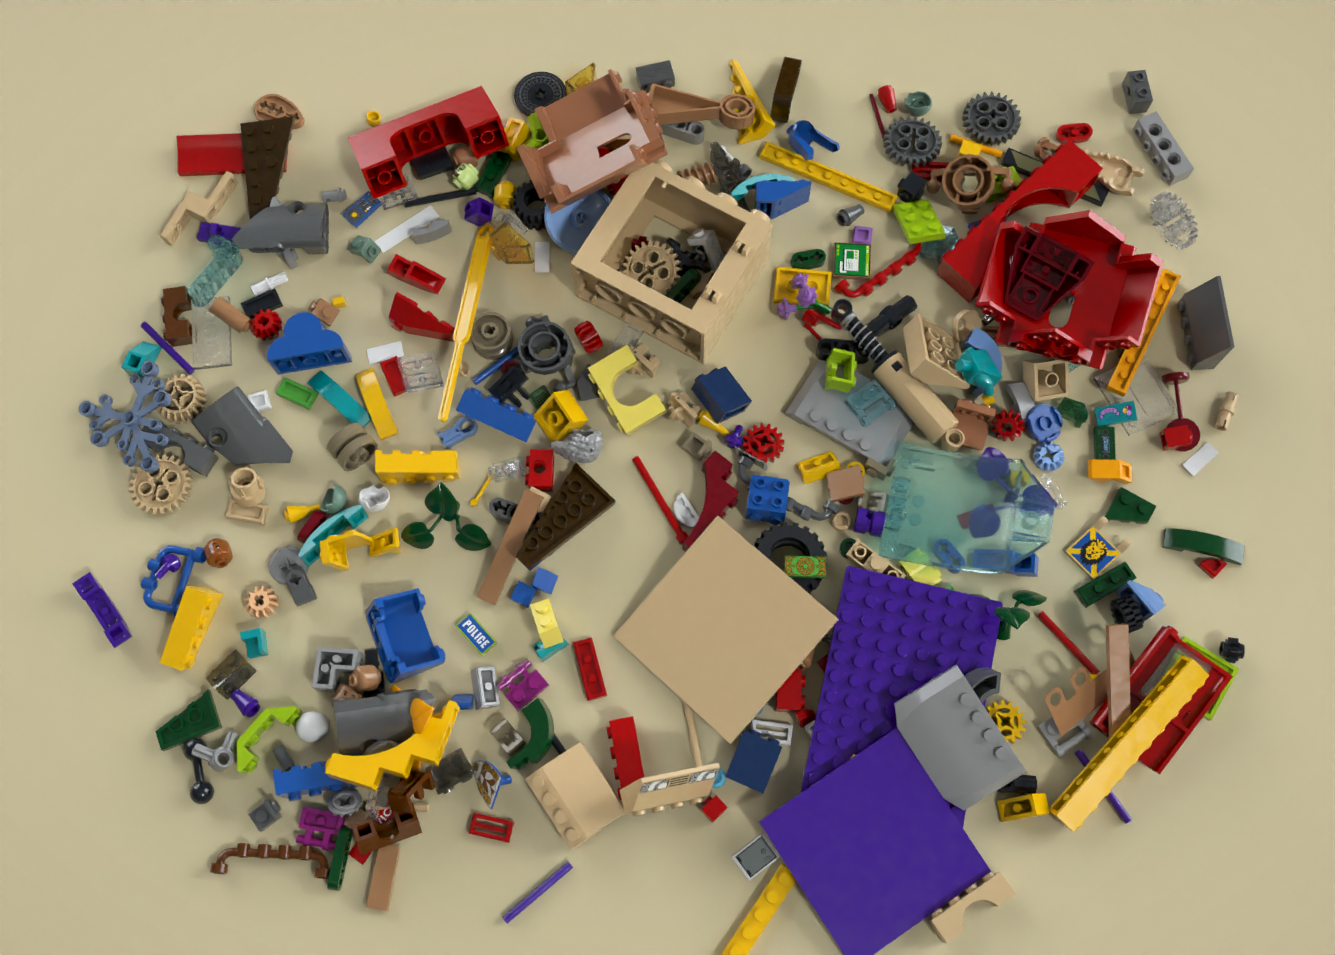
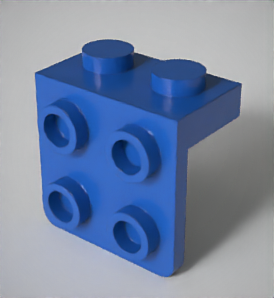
M752 475L745 519L752 522H769L773 525L784 522L789 480Z

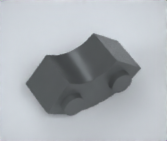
M989 667L975 669L964 676L982 704L989 696L999 693L1001 672Z

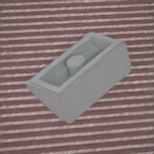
M495 666L476 667L471 670L476 710L500 706Z

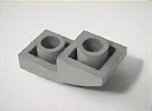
M437 219L436 221H430L431 228L420 227L412 229L415 243L431 242L452 232L449 220Z
M1025 382L1008 384L1006 391L1014 401L1012 409L1015 413H1020L1019 419L1026 421L1028 412L1036 406Z

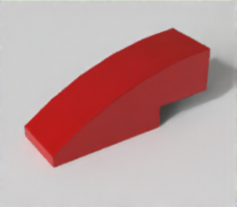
M395 254L386 274L402 282L437 295L446 280L445 277L416 261L410 262L398 254Z

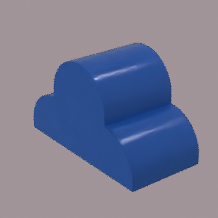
M307 312L297 313L289 318L284 327V337L276 339L270 345L267 352V360L278 375L352 362L351 354L342 338L332 330H325L320 320L315 315Z

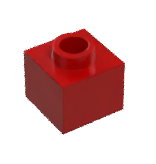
M717 795L714 798L709 796L701 804L703 806L701 812L711 823L728 808Z

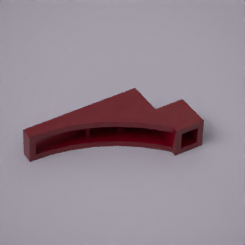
M716 450L702 465L701 471L705 475V502L697 524L683 543L682 550L685 552L717 516L723 520L726 516L725 512L729 508L733 509L739 501L737 499L739 491L726 482L733 474L731 471L733 464Z

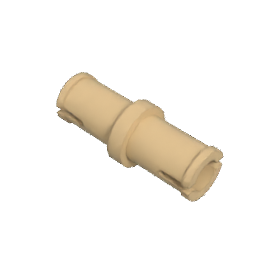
M1226 392L1223 405L1218 410L1219 416L1214 425L1216 429L1220 426L1218 430H1227L1230 418L1235 413L1234 407L1239 397L1237 393Z

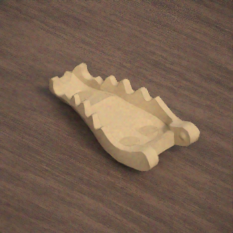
M1083 148V151L1103 167L1097 179L1105 187L1119 195H1133L1135 190L1129 187V184L1134 176L1142 177L1145 169L1133 165L1124 157H1118V155L1110 156L1109 153L1103 154L1102 152L1096 154L1095 152H1089L1087 148Z

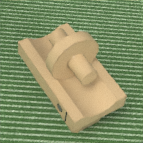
M643 343L635 348L631 346L630 349L639 364L629 369V373L632 375L638 373L642 376L645 371L653 378L656 375V370L661 365V360L656 355L647 360L644 356L649 353V349Z
M685 392L680 394L672 393L667 403L668 410L671 412L669 419L671 421L678 419L691 428L702 412V409L698 405L690 407L687 404L690 399Z

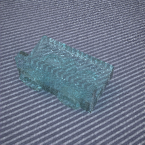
M942 225L946 233L945 239L924 242L919 255L923 258L935 259L940 263L943 254L948 250L951 252L959 239L954 227Z

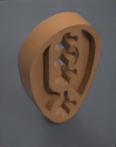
M267 94L261 97L255 104L254 111L258 121L294 116L295 119L298 117L299 120H295L292 129H298L304 125L305 121L299 109L283 96Z

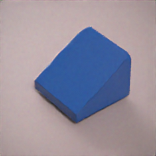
M538 567L532 587L552 594L558 575Z
M456 694L451 700L457 702L460 710L474 708L473 694Z

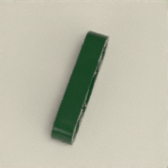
M695 268L688 270L665 296L681 303L701 281V274Z
M342 827L339 829L328 878V890L340 891L352 840V829Z

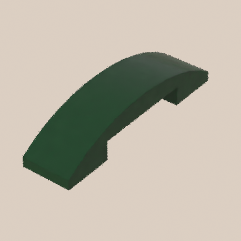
M1166 528L1162 548L1180 552L1184 550L1222 558L1221 560L1242 565L1245 546L1236 541L1213 534Z

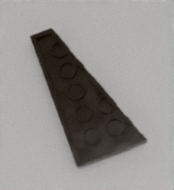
M294 116L240 123L250 219L263 209L270 207L272 197L277 196L279 193L280 179H282L286 163L288 144L292 137L291 131L296 120Z
M575 463L562 486L545 509L542 517L536 523L535 528L521 546L516 558L529 571L614 506L616 500Z

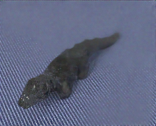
M716 141L711 142L710 161L713 164L715 174L718 176L721 186L720 191L730 194L739 184L746 180L741 178L739 174L740 161L734 158L729 162L727 154L720 144ZM745 196L741 200L736 201L737 206L749 212L751 211L746 204Z

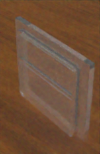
M1143 356L1124 397L1106 389L1115 368L1093 378L1109 405L1134 401L1138 420L1121 423L1128 436L1178 413L1174 399L1145 356Z

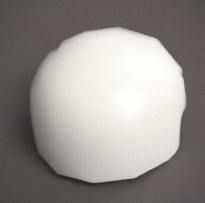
M371 485L359 493V505L368 512H381L388 505L390 492L384 486L378 489Z
M306 712L296 722V733L302 741L315 742L324 739L329 731V720L326 715L320 712Z

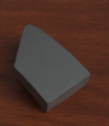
M591 364L585 366V369L576 381L580 402L599 398L596 383L593 384L588 376L590 373L588 368Z

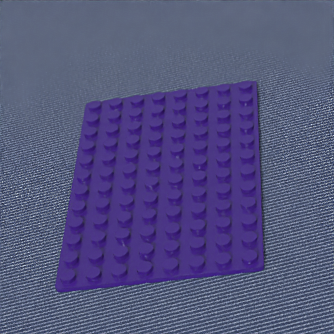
M848 566L845 570L836 614L839 620L835 623L800 793L850 760L853 754L857 755L897 728L894 703L954 665L958 666L964 676L978 668L989 667L992 669L1000 618L995 615L994 610L998 607H1003V604L1000 601ZM945 800L963 827L966 810H962Z

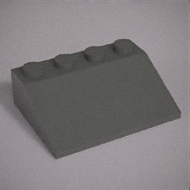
M1216 276L1185 293L1177 304L1178 311L1181 312V328L1184 329V345L1187 346V362L1190 364L1191 370L1214 369L1235 347L1221 276Z

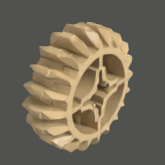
M174 374L173 379L167 377L164 391L171 395L172 402L169 406L158 407L156 411L161 414L163 419H167L171 423L180 424L182 421L187 424L189 418L194 420L193 416L200 414L199 410H205L202 404L207 403V400L204 398L207 396V393L204 391V386L200 384V381L196 378L194 379L191 375L181 374L178 377V375ZM182 388H191L193 391H184ZM168 407H177L179 410L173 411L170 410Z

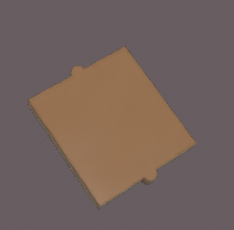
M860 465L827 473V488L830 491L831 501L836 502L865 495L863 485L865 480L862 477Z

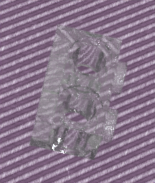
M410 173L403 174L408 185L407 187L379 197L384 210L418 199Z

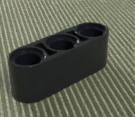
M826 338L818 342L816 356L819 360L826 361L833 348L854 352L857 364H865L869 361L868 354L861 355L858 352L864 349L859 348V343L854 342V340ZM821 348H827L829 352H823Z

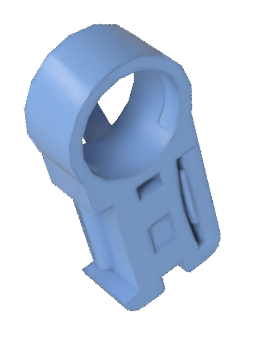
M465 416L455 422L454 427L443 433L438 432V436L442 440V444L449 449L461 441L474 436L478 431V424L473 418ZM472 421L474 423L470 427L462 430V425L465 422Z

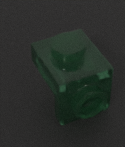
M1064 397L1057 407L1061 417L1073 421L1077 428H1080L1088 419L1085 403Z

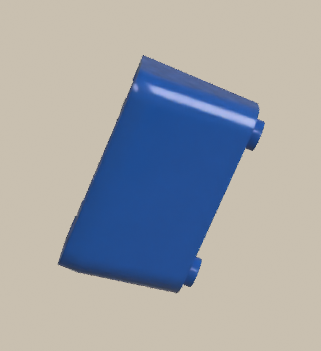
M419 588L376 598L366 611L370 631L385 674L391 684L442 665L445 662V652L438 645L433 646L421 613L426 601Z

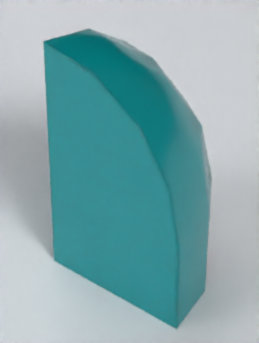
M563 639L564 642L544 648L542 640L532 646L542 662H544L569 644Z

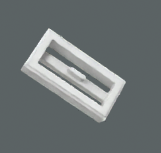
M752 719V730L761 734L787 737V741L776 740L780 741L779 745L791 746L793 725ZM756 725L788 729V733L756 729Z

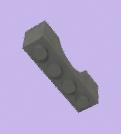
M162 423V428L159 431H153L145 426L142 428L141 431L161 433L169 439L168 444L163 447L155 442L145 440L148 448L158 453L172 446L183 448L185 452L184 464L205 477L208 476L219 459L214 454L215 450L207 445H204V447L198 445L199 442L192 437L184 438L181 432L174 428L172 430L167 429V425Z

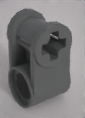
M298 566L292 567L288 571L286 582L297 607L316 600L315 590L309 582L304 569ZM293 574L300 576L298 581L296 578L292 579Z

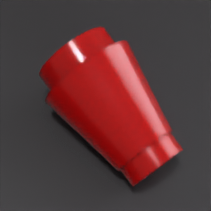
M891 85L879 88L877 96L887 113L895 112L897 105L894 88Z

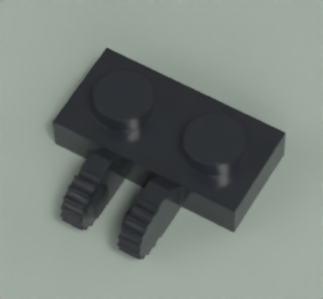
M516 364L488 389L495 398L499 399L500 403L503 404L509 398L519 408L522 406V403L513 394L518 390L526 400L531 397L526 389L522 387L529 378Z

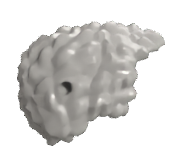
M573 429L572 433H569L565 440H554L551 442L550 447L564 459L578 463H590L597 460L601 453L603 439L600 431L594 429L585 431L583 429Z

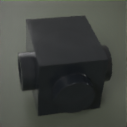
M911 171L906 179L902 178L897 185V188H899L897 196L903 202L919 201L924 194L923 190L927 180Z

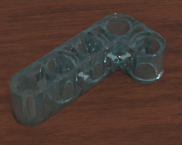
M218 235L212 236L208 240V246L214 259L188 288V294L193 305L196 307L206 306L243 263V257L236 244Z

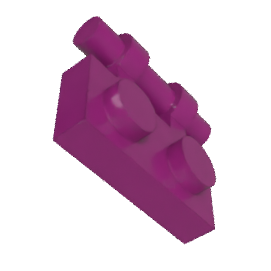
M528 659L522 664L516 665V669L508 676L504 675L501 678L502 681L496 685L501 691L507 686L511 691L505 696L518 712L549 686L536 669L531 674L527 672V669L532 666ZM522 674L525 679L515 686L513 681Z
M303 807L298 828L306 829L305 836L297 835L296 843L303 844V846L321 847L325 851H329V849L334 850L336 841H332V835H338L339 829L343 828L345 815L343 817L340 815L334 816L329 811ZM314 831L323 832V839L314 838Z

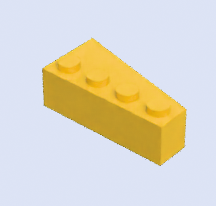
M375 450V473L382 483L387 486H395L397 483L412 485L420 481L434 483L435 480L452 482L455 479H460L459 455L457 451H430L429 454H426L420 450H412L410 454L401 453L400 450H392V454H382V450Z
M186 586L159 663L180 671L190 670L195 663L198 650L224 593L204 586Z

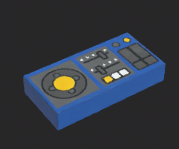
M368 191L342 215L357 228L382 203L378 198L373 199L371 192Z

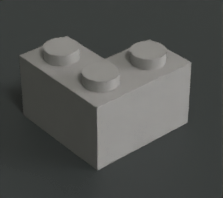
M318 647L312 688L320 692L334 693L339 686L340 673L351 674L356 666H362L363 654L358 650Z

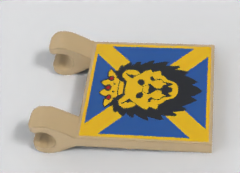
M1104 516L1065 551L1092 580L1132 544L1128 539H1125L1115 547L1099 531L1108 523V519Z

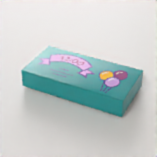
M1134 401L1094 408L1098 426H1110L1138 420Z

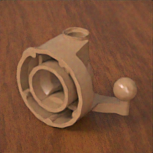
M966 154L952 160L946 168L931 170V180L927 183L926 188L930 193H937L941 188L937 177H942L943 190L951 202L956 204L961 213L977 214L978 210H980V204L985 202L993 192L995 176H1005L1000 183V187L1004 192L1012 191L1015 187V181L1011 178L1012 168L991 167L989 162L981 156ZM964 176L976 177L978 186L975 191L964 192L962 188L965 181Z

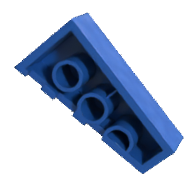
M473 387L465 389L456 408V411L526 443L537 421L533 419L534 415L525 411L523 413L518 412L515 406L508 403L504 405L499 402V399L490 395L487 397L481 394L480 390Z
M327 761L315 762L311 764V768L300 765L293 766L289 772H283L281 769L273 770L276 795L289 799V801L302 799L301 796L308 794L309 797L322 795V791L326 790L338 792L342 790V787L350 785V788L358 786L330 778L325 773Z

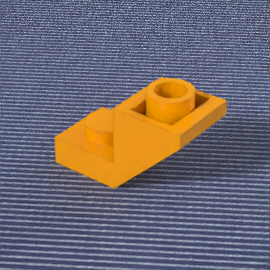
M1088 460L1087 471L1089 479L1099 483L1111 480L1123 484L1132 483L1131 464L1121 460Z

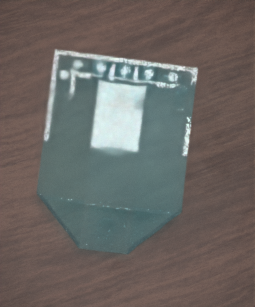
M899 443L878 556L945 569L1002 574L1050 542L1055 502L1047 495L1042 488L1043 486L1034 474H1031L1021 458L973 456Z

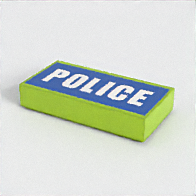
M471 613L456 625V628L481 656L497 644L495 639Z

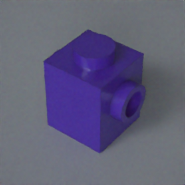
M481 197L468 202L464 209V220L478 227L492 221L494 204Z

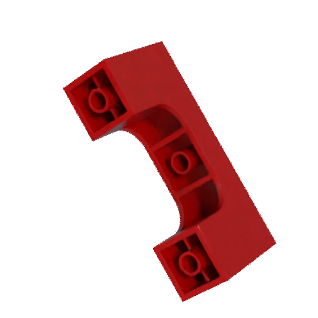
M482 86L348 137L373 199L407 187L408 185L402 172L403 166L410 160L450 144L464 143L470 147L474 157L478 159L509 146L500 115Z

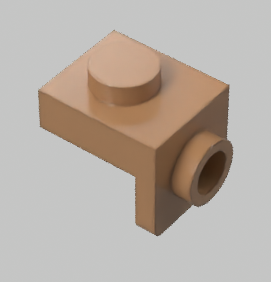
M322 298L313 301L308 308L311 314L315 315L329 327L340 311Z

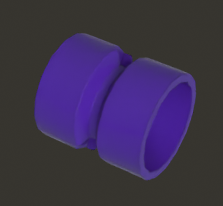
M858 507L853 532L860 534L868 532L870 536L881 538L886 513L879 511L870 513L869 509Z

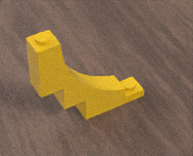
M449 700L447 706L442 708V719L431 716L422 734L415 733L408 740L387 751L366 756H347L333 753L325 764V773L330 778L376 792L384 772L407 779L414 760L438 766L460 707L457 702Z

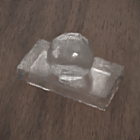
M383 778L376 792L369 790L366 813L369 818H373V821H378L380 807H390L387 797L390 788L383 787Z

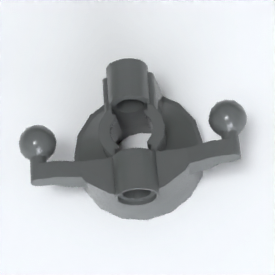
M548 315L540 318L529 317L525 323L526 329L520 335L518 342L520 358H517L521 370L526 374L533 372L548 375L556 373L563 368L568 382H556L553 386V392L575 387L576 380L571 366L573 354H576L569 335L564 328L550 322ZM552 347H555L556 350L554 355L549 358H539L535 355L539 354L543 349L551 350Z

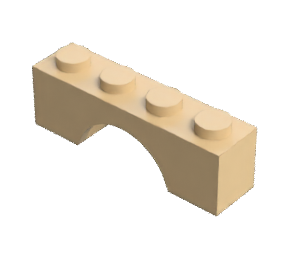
M991 871L982 878L983 882L978 886L974 883L965 890L966 894L960 898L957 895L948 902L949 906L943 910L940 907L931 914L932 918L928 921L943 943H948L964 931L963 915L971 903L981 900L996 907L1015 895V892L1001 872L994 874Z

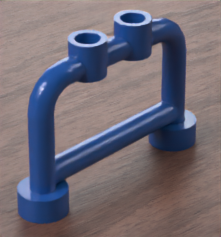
M171 545L163 547L157 554L156 559H150L147 568L151 570L150 577H144L141 581V588L145 589L144 603L151 609L173 613L175 617L194 562L203 564L206 561L204 548L197 547L193 550ZM174 553L188 556L171 605L155 602L152 600V593L158 586V578L154 574L161 568L162 564L160 562L166 554Z

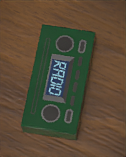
M1095 426L1093 428L1094 459L1116 460L1115 427Z

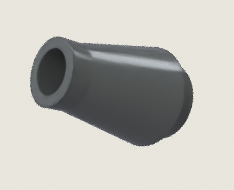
M861 204L841 209L837 214L839 224L841 226H850L858 217L864 214V208Z

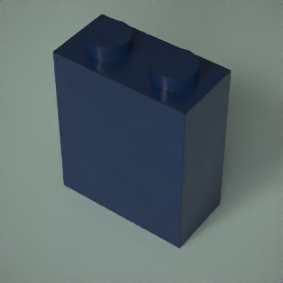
M726 366L720 369L715 368L706 375H699L694 380L695 383L691 388L717 424L745 412L752 402Z
M749 729L748 732L744 730L725 777L764 794L782 747L779 746L780 741L768 737L765 740L760 737L761 733Z

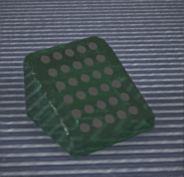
M542 385L532 392L529 398L532 405L538 410L551 395L546 386Z

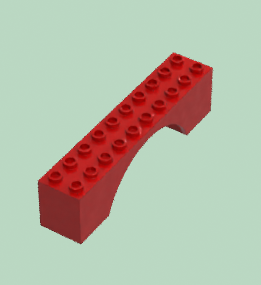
M1071 140L1065 145L1063 143L1060 144L1053 156L1049 155L1043 161V165L1040 168L1036 167L1031 172L1030 178L1027 180L1023 179L1015 192L1013 190L1010 191L1002 204L1000 202L996 204L990 215L986 214L980 220V224L977 227L973 226L967 232L968 236L966 238H960L955 243V248L951 252L949 250L946 251L941 257L942 261L938 265L937 275L968 303L979 295L1000 223L1013 213L1033 205L1052 204L1070 208L1095 184L1103 167Z

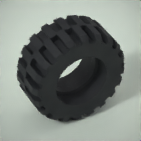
M782 522L781 526L778 527L776 524L772 525L770 530L767 531L765 529L761 533V537L757 538L754 547L769 560L772 552L782 546L795 547L804 556L826 557L827 559V553L824 551L825 546L822 541H818L819 536L815 532L811 534L809 532L810 528L807 526L803 528L798 527L799 523L793 522V525H788L787 522ZM791 578L809 594L816 590L822 581V578Z

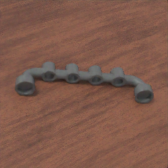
M741 455L737 461L739 464L738 476L741 481L748 485L747 490H749L751 478L746 475V469L750 470L754 461ZM788 497L786 511L791 512L792 509L800 512L798 516L806 521H809L810 518L822 521L828 519L832 513L837 514L840 506L833 501L826 500L823 505L825 511L817 513L812 508Z

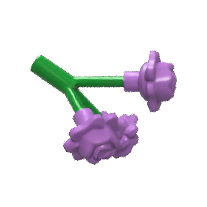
M799 273L791 279L793 284L791 288L799 289V294L796 296L799 306H796V304L790 305L786 298H783L782 302L778 303V315L782 316L784 320H787L791 312L809 308H816L828 315L830 314L832 309L816 300L818 295L815 293V288H810L806 284L808 274L803 275Z

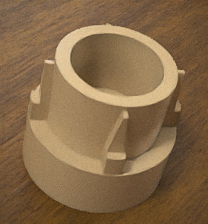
M248 466L237 469L229 477L232 497L239 506L253 507L261 503L265 498L266 488L262 478L253 469L248 468Z

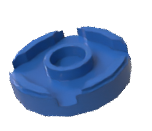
M1041 404L1034 406L1028 412L1026 427L1033 439L1038 442H1049L1055 440L1061 433L1060 429L1063 421L1061 414L1055 407Z

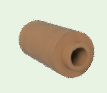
M220 296L209 308V312L240 334L243 331L245 333L248 332L252 325L250 317Z

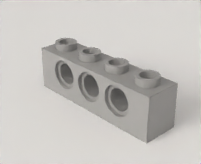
M1157 111L1138 119L1133 127L1134 135L1143 144L1144 150L1152 158V162L1161 172L1162 178L1169 186L1187 179L1194 168Z

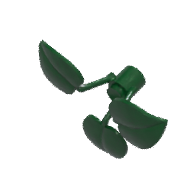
M442 482L430 491L425 498V505L428 510L434 514H440L434 524L427 529L424 523L413 522L408 524L401 533V538L407 544L415 548L426 549L432 546L434 536L430 532L434 530L443 518L448 522L455 519L456 529L459 532L455 537V541L460 547L469 551H479L491 545L487 534L478 525L466 524L462 529L460 528V515H458L460 504Z
M1029 590L1014 592L1012 598L1017 600L1014 607H998L994 610L995 615L1000 618L997 639H1010L1011 626L1018 630L1030 618V613L1027 610L1018 607L1020 604L1026 606L1040 605L1047 600V597ZM970 594V595L979 596V597H983V598L989 599L988 597L983 596V595Z

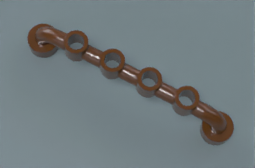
M238 843L237 848H229L219 854L216 863H211L210 873L227 874L228 865L224 863L231 856L240 858L316 860L319 862L320 868H315L314 878L328 879L330 869H328L326 857L322 853L312 851L310 846H300L299 851L291 850L292 846L279 845L278 850H271V845L258 844V849H250V844Z

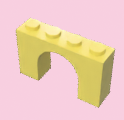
M625 345L588 368L590 371L588 376L593 384L597 383L600 389L597 392L602 400L606 399L609 403L607 409L612 417L616 415L619 421L616 424L620 431L630 435L667 413V410L657 394L634 406L622 405L616 400L613 391L616 379L622 373L639 364L630 347Z

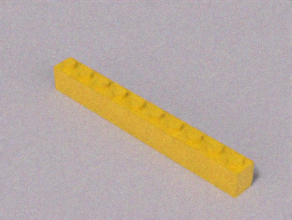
M1181 656L1049 808L1050 813L1071 831L1074 832L1080 828L1086 817L1096 810L1097 805L1104 797L1110 794L1112 787L1123 779L1125 772L1138 761V757L1151 746L1152 741L1165 730V726L1178 715L1179 710L1191 700L1192 695L1205 684V680L1210 675L1194 659Z

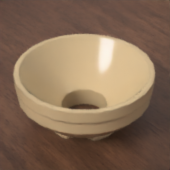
M962 310L952 320L953 336L961 343L965 342L970 331L975 327L981 329V317L975 310ZM962 319V326L958 329L959 321Z

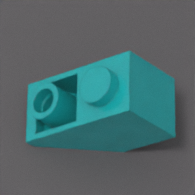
M143 341L129 350L121 368L129 376L138 374L144 379L145 375L141 372L142 364L146 361L155 363L162 347Z

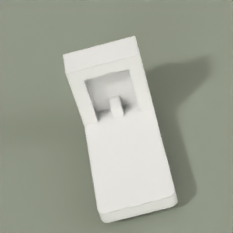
M695 230L693 235L687 239L689 246L703 245L712 270H717L724 259V255L715 231Z

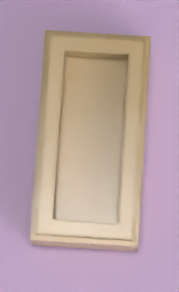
M230 499L225 517L227 519L265 525L270 507L263 504L253 507H242L236 504L234 499Z

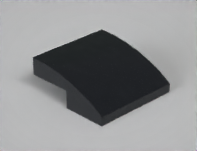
M446 146L412 159L419 180L454 169Z

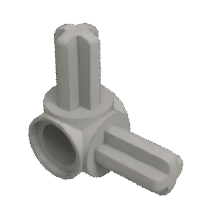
M229 731L222 746L217 747L215 750L201 744H196L191 754L208 761V765L217 772L224 771L233 762L235 755L233 750L239 735L236 732ZM218 756L225 758V765L218 762Z

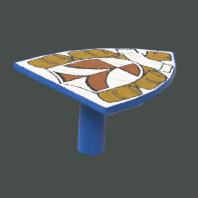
M487 761L473 762V769L478 789L488 807L492 809L500 786L511 784L512 778L510 775L503 777L497 768Z

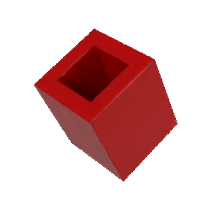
M1188 425L1163 429L1160 432L1163 450L1184 448L1192 444L1193 433L1188 429Z

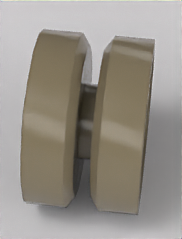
M486 312L474 319L470 338L479 356L489 360H496L510 352L514 339L509 322L503 315L497 312Z
M356 422L340 429L327 444L328 452L334 459H337V462L344 471H352L362 466L374 455L378 447L375 440L370 435H367L364 427Z

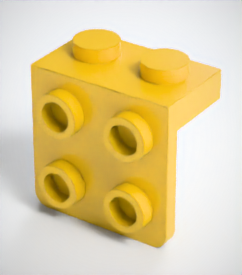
M356 530L345 531V534L339 536H328L326 540L320 541V559L322 564L340 571L348 570L346 551L371 544L373 539Z

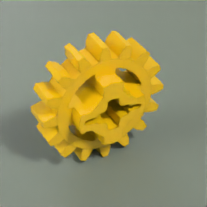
M1001 700L999 705L993 702L991 703L992 708L990 706L985 708L1000 732L1010 735L1004 736L1007 742L1009 740L1013 744L1016 742L1015 738L1018 740L1022 738L1019 732L1023 733L1026 731L1022 725L1026 724L1027 721L1021 719L1024 712L1018 713L1019 706L1013 708L1012 701L1005 705L1004 700ZM1001 709H1002V710H1007L1008 712H1007V713H1001L1000 711H997V710H1001ZM1003 719L1006 720L1005 726L1001 725Z

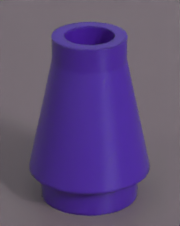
M240 689L233 691L230 696L243 716L252 717L260 709L258 700L242 692Z

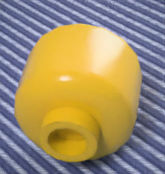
M509 181L499 182L494 187V203L505 210L513 207L514 192H517L516 186Z

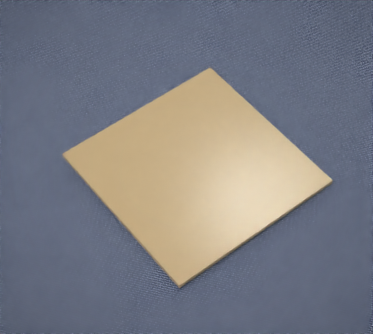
M717 516L614 634V637L727 742L732 744L839 619Z

